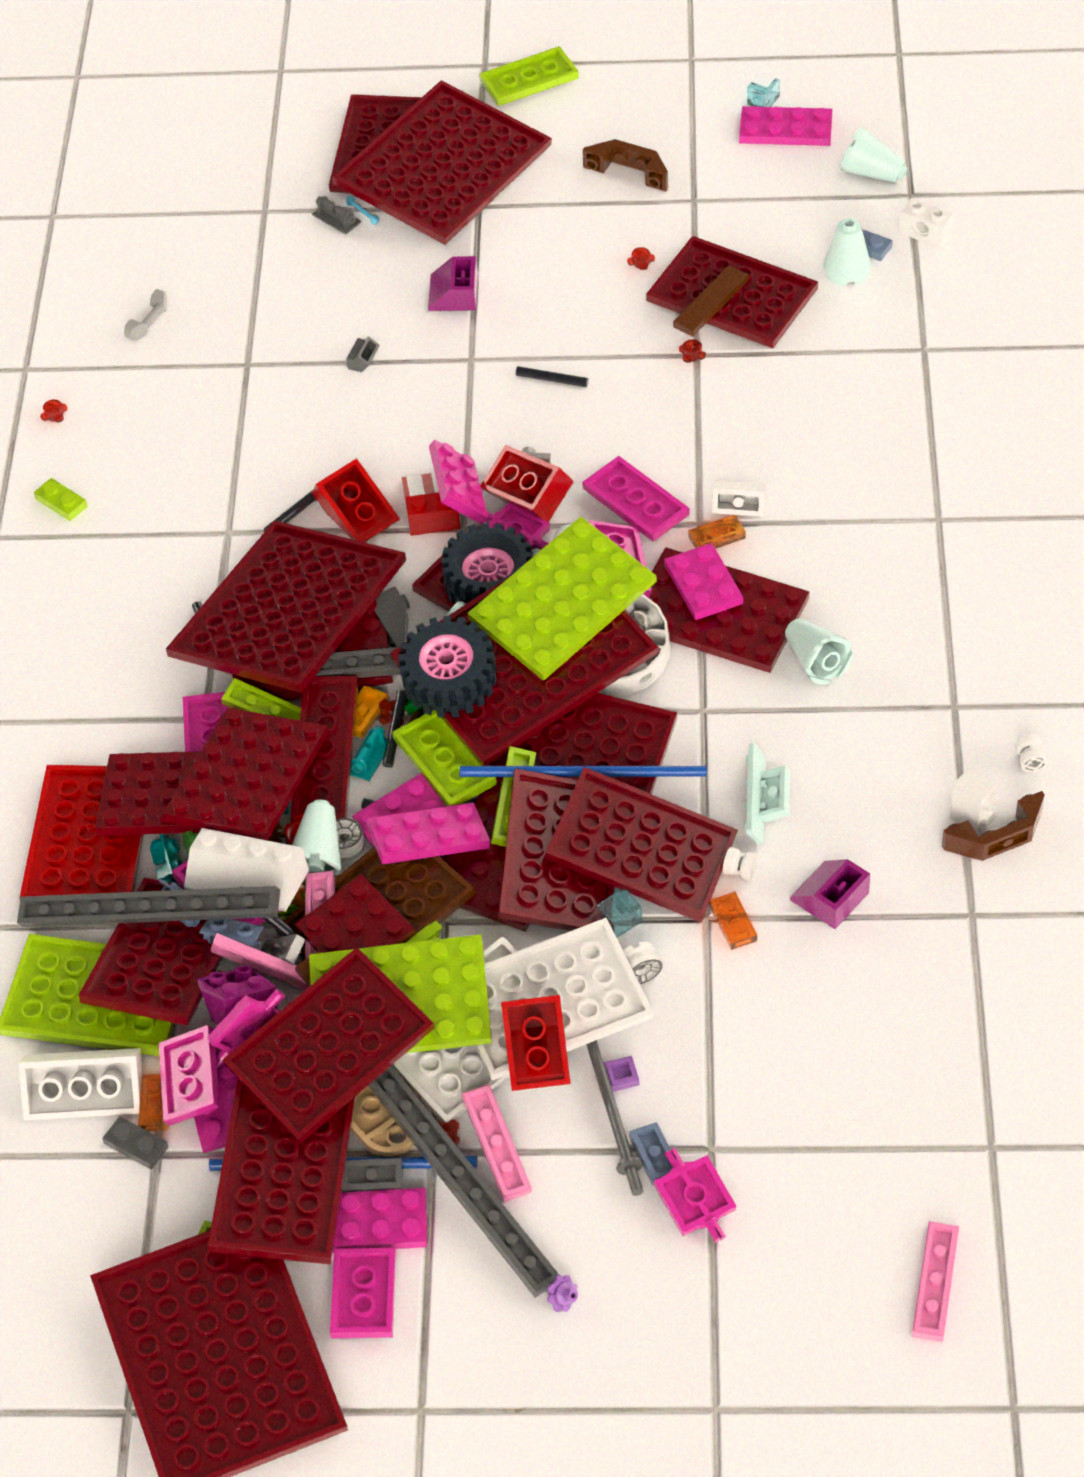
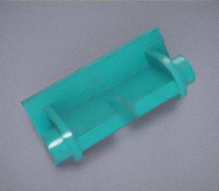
M376 726L372 728L351 761V776L370 782L384 758L387 738H385V730L382 727Z
M159 834L160 839L153 840L150 846L153 863L155 866H159L155 868L157 878L165 882L175 883L177 881L173 877L172 870L183 864L178 854L180 847L173 837L170 838L166 834Z

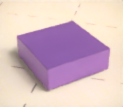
M632 1056L604 1062L613 1092L640 1085Z

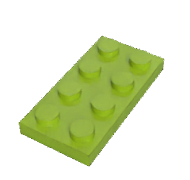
M558 46L479 73V79L497 106H501L579 79V71L562 48Z
M433 710L431 715L425 714L392 732L395 742L419 772L423 774L446 806L461 805L497 785L495 777H459V766L482 765L442 718L437 717L435 710Z

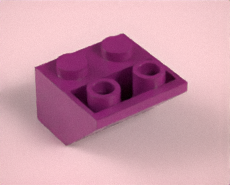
M476 256L451 257L430 274L428 311L476 310L478 284Z
M849 859L824 861L790 896V901L833 929H836L869 894L871 873Z
M246 965L237 966L234 970L227 972H212L209 976L198 978V985L210 1017L217 1025L245 995L257 1001H266L274 990L277 989L265 977Z

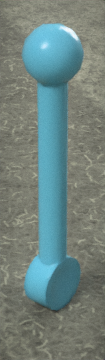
M354 197L346 198V204L358 209L370 219L372 224L375 225L379 222L378 216L371 215L355 202Z

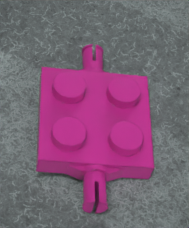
M510 502L495 514L487 512L488 519L485 522L489 523V528H495L496 523L503 524V530H507L509 526L514 528L516 535L521 532L525 536V542L529 541L531 550L534 548L542 550L549 544L542 540L550 531L549 522Z
M275 989L266 1001H257L245 995L216 1026L207 1039L212 1046L221 1049L216 1055L217 1069L223 1066L222 1060L280 1012L275 1007L285 998L281 991Z
M672 1148L671 1151L668 1150L665 1156L673 1169L667 1175L654 1180L653 1185L682 1237L697 1229L707 1228L714 1243L719 1242V1239L720 1241L723 1240L726 1235L720 1228L718 1221L721 1217L736 1211L737 1206L708 1155L696 1161L683 1163L676 1148Z

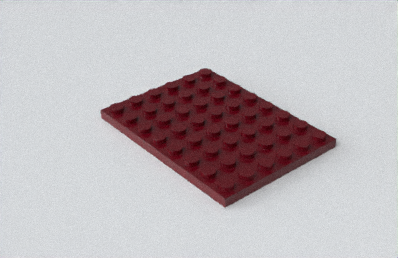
M441 80L337 172L332 178V184L446 245L551 146L552 138Z
M274 520L167 646V656L302 693L406 562L405 552Z
M508 578L448 615L451 616L452 622H457L458 617L465 618L466 625L469 626L471 621L468 619V612ZM624 610L543 681L488 636V640H491L497 671L496 686L492 685L493 693L490 698L484 695L485 703L481 707L476 703L473 704L474 712L466 714L465 709L459 711L460 717L452 718L451 712H446L445 718L442 719L480 764L487 766L506 754L510 746H518L658 654L659 647ZM400 647L390 652L391 659L398 667H400L398 661L399 654H401Z
M210 1230L90 1275L158 1477H231L348 1431L346 1421L284 1260L208 1252Z

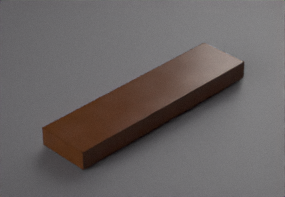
M728 265L673 321V328L694 337L748 282V274Z

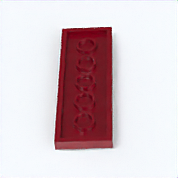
M357 676L314 677L303 691L300 721L327 725L329 734L292 797L291 822L293 821L292 818L304 815L307 805L315 800L328 801L335 808L336 819L347 818L359 683Z

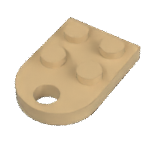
M368 1086L355 1097L351 1132L368 1151L380 1157H397L408 1152L414 1146ZM395 1134L406 1136V1139L401 1143L390 1141L391 1137Z

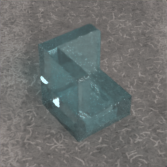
M775 78L768 87L753 82L747 87V105L771 107L780 97V79Z
M621 889L598 904L599 911L610 921L616 938L642 922L641 905L626 889Z

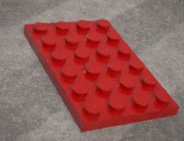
M46 766L19 900L20 897L134 892L144 835H96L95 825L107 766Z

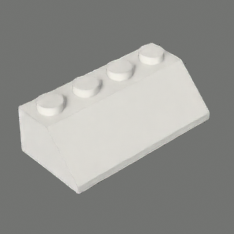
M202 828L190 847L184 889L276 886L280 889L278 910L286 912L309 869L302 847Z
M141 1048L24 1055L19 1062L23 1120L141 1113L143 1088Z

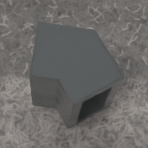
M369 336L366 339L357 338L346 358L348 369L363 372L370 365L380 344Z

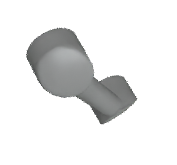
M160 289L153 291L150 298V305L153 309L142 322L130 319L124 328L125 337L139 340L147 334L149 327L163 311L166 312L167 294L165 291Z

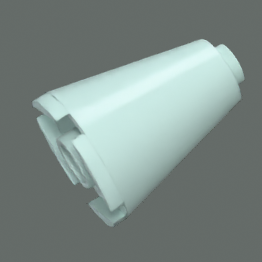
M860 127L853 136L855 140L851 146H848L840 170L894 183L898 179L903 180L908 169L905 167L906 161L866 129Z
M846 218L838 222L823 264L825 276L833 283L847 286V282L859 284L867 279L871 270V262L861 224L852 218Z
M802 618L795 619L789 623L785 631V637L812 681L817 684L831 683L830 679L835 676L840 678L850 667L853 652L850 648L852 645L846 638Z
M315 800L307 805L292 846L303 848L309 869L308 873L333 870L336 878L340 874L341 858L335 808L326 800Z

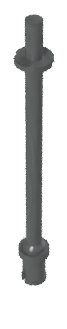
M597 1040L586 1044L622 1160L617 1164L616 1169L619 1174L627 1176L632 1195L638 1196L644 1192L638 1174L643 1162L641 1158L633 1157L602 1055Z

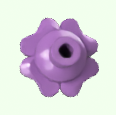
M557 1275L554 1282L548 1285L547 1301L552 1304L554 1311H569L571 1304L576 1302L578 1298L577 1285L572 1282L569 1275H564L563 1277Z

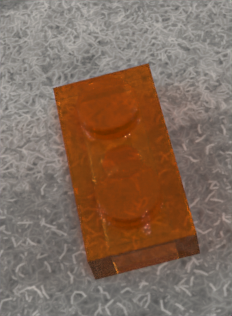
M731 515L688 530V537L695 548L712 543L715 549L746 539V531L736 515Z
M736 891L710 900L709 907L731 950L757 942V933Z
M161 1074L142 1075L138 1126L147 1131H169V1125L163 1121Z

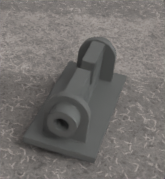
M319 196L316 199L318 209L312 213V216L343 234H348L361 223V220L356 218L352 211H348L339 205L335 206V203L330 201L328 197Z

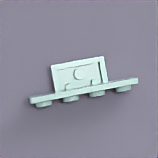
M750 743L748 755H746L748 776L745 779L747 787V799H745L747 821L744 822V828L748 837H751L757 845L764 844V822L789 816L790 771L785 765L765 771V755L755 743Z

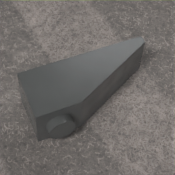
M394 586L380 593L376 598L377 608L374 610L387 632L388 643L391 648L400 647L402 642H407L406 636L408 635L409 619L407 609L410 608L405 594L400 595Z

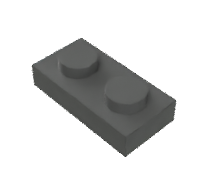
M121 1116L117 1118L102 1138L103 1143L151 1170L169 1148L167 1141Z
M401 1158L346 1161L342 1192L403 1189V1161Z

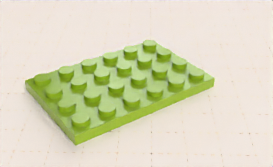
M580 516L468 612V619L478 624L481 630L483 629L488 636L544 681L656 583L657 576Z
M29 934L0 1016V1035L107 1050L141 1048V1054L159 1056V1043L171 1038L175 1023L80 1003L79 993L106 944Z
M482 934L360 948L434 1023L435 1029L407 1053L492 1043ZM354 949L309 954L311 985Z

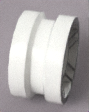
M350 818L336 819L341 862L355 860L362 854L365 847L361 825Z
M638 942V947L633 948L630 945L623 950L639 984L649 982L663 968V963L656 955V950L650 942Z

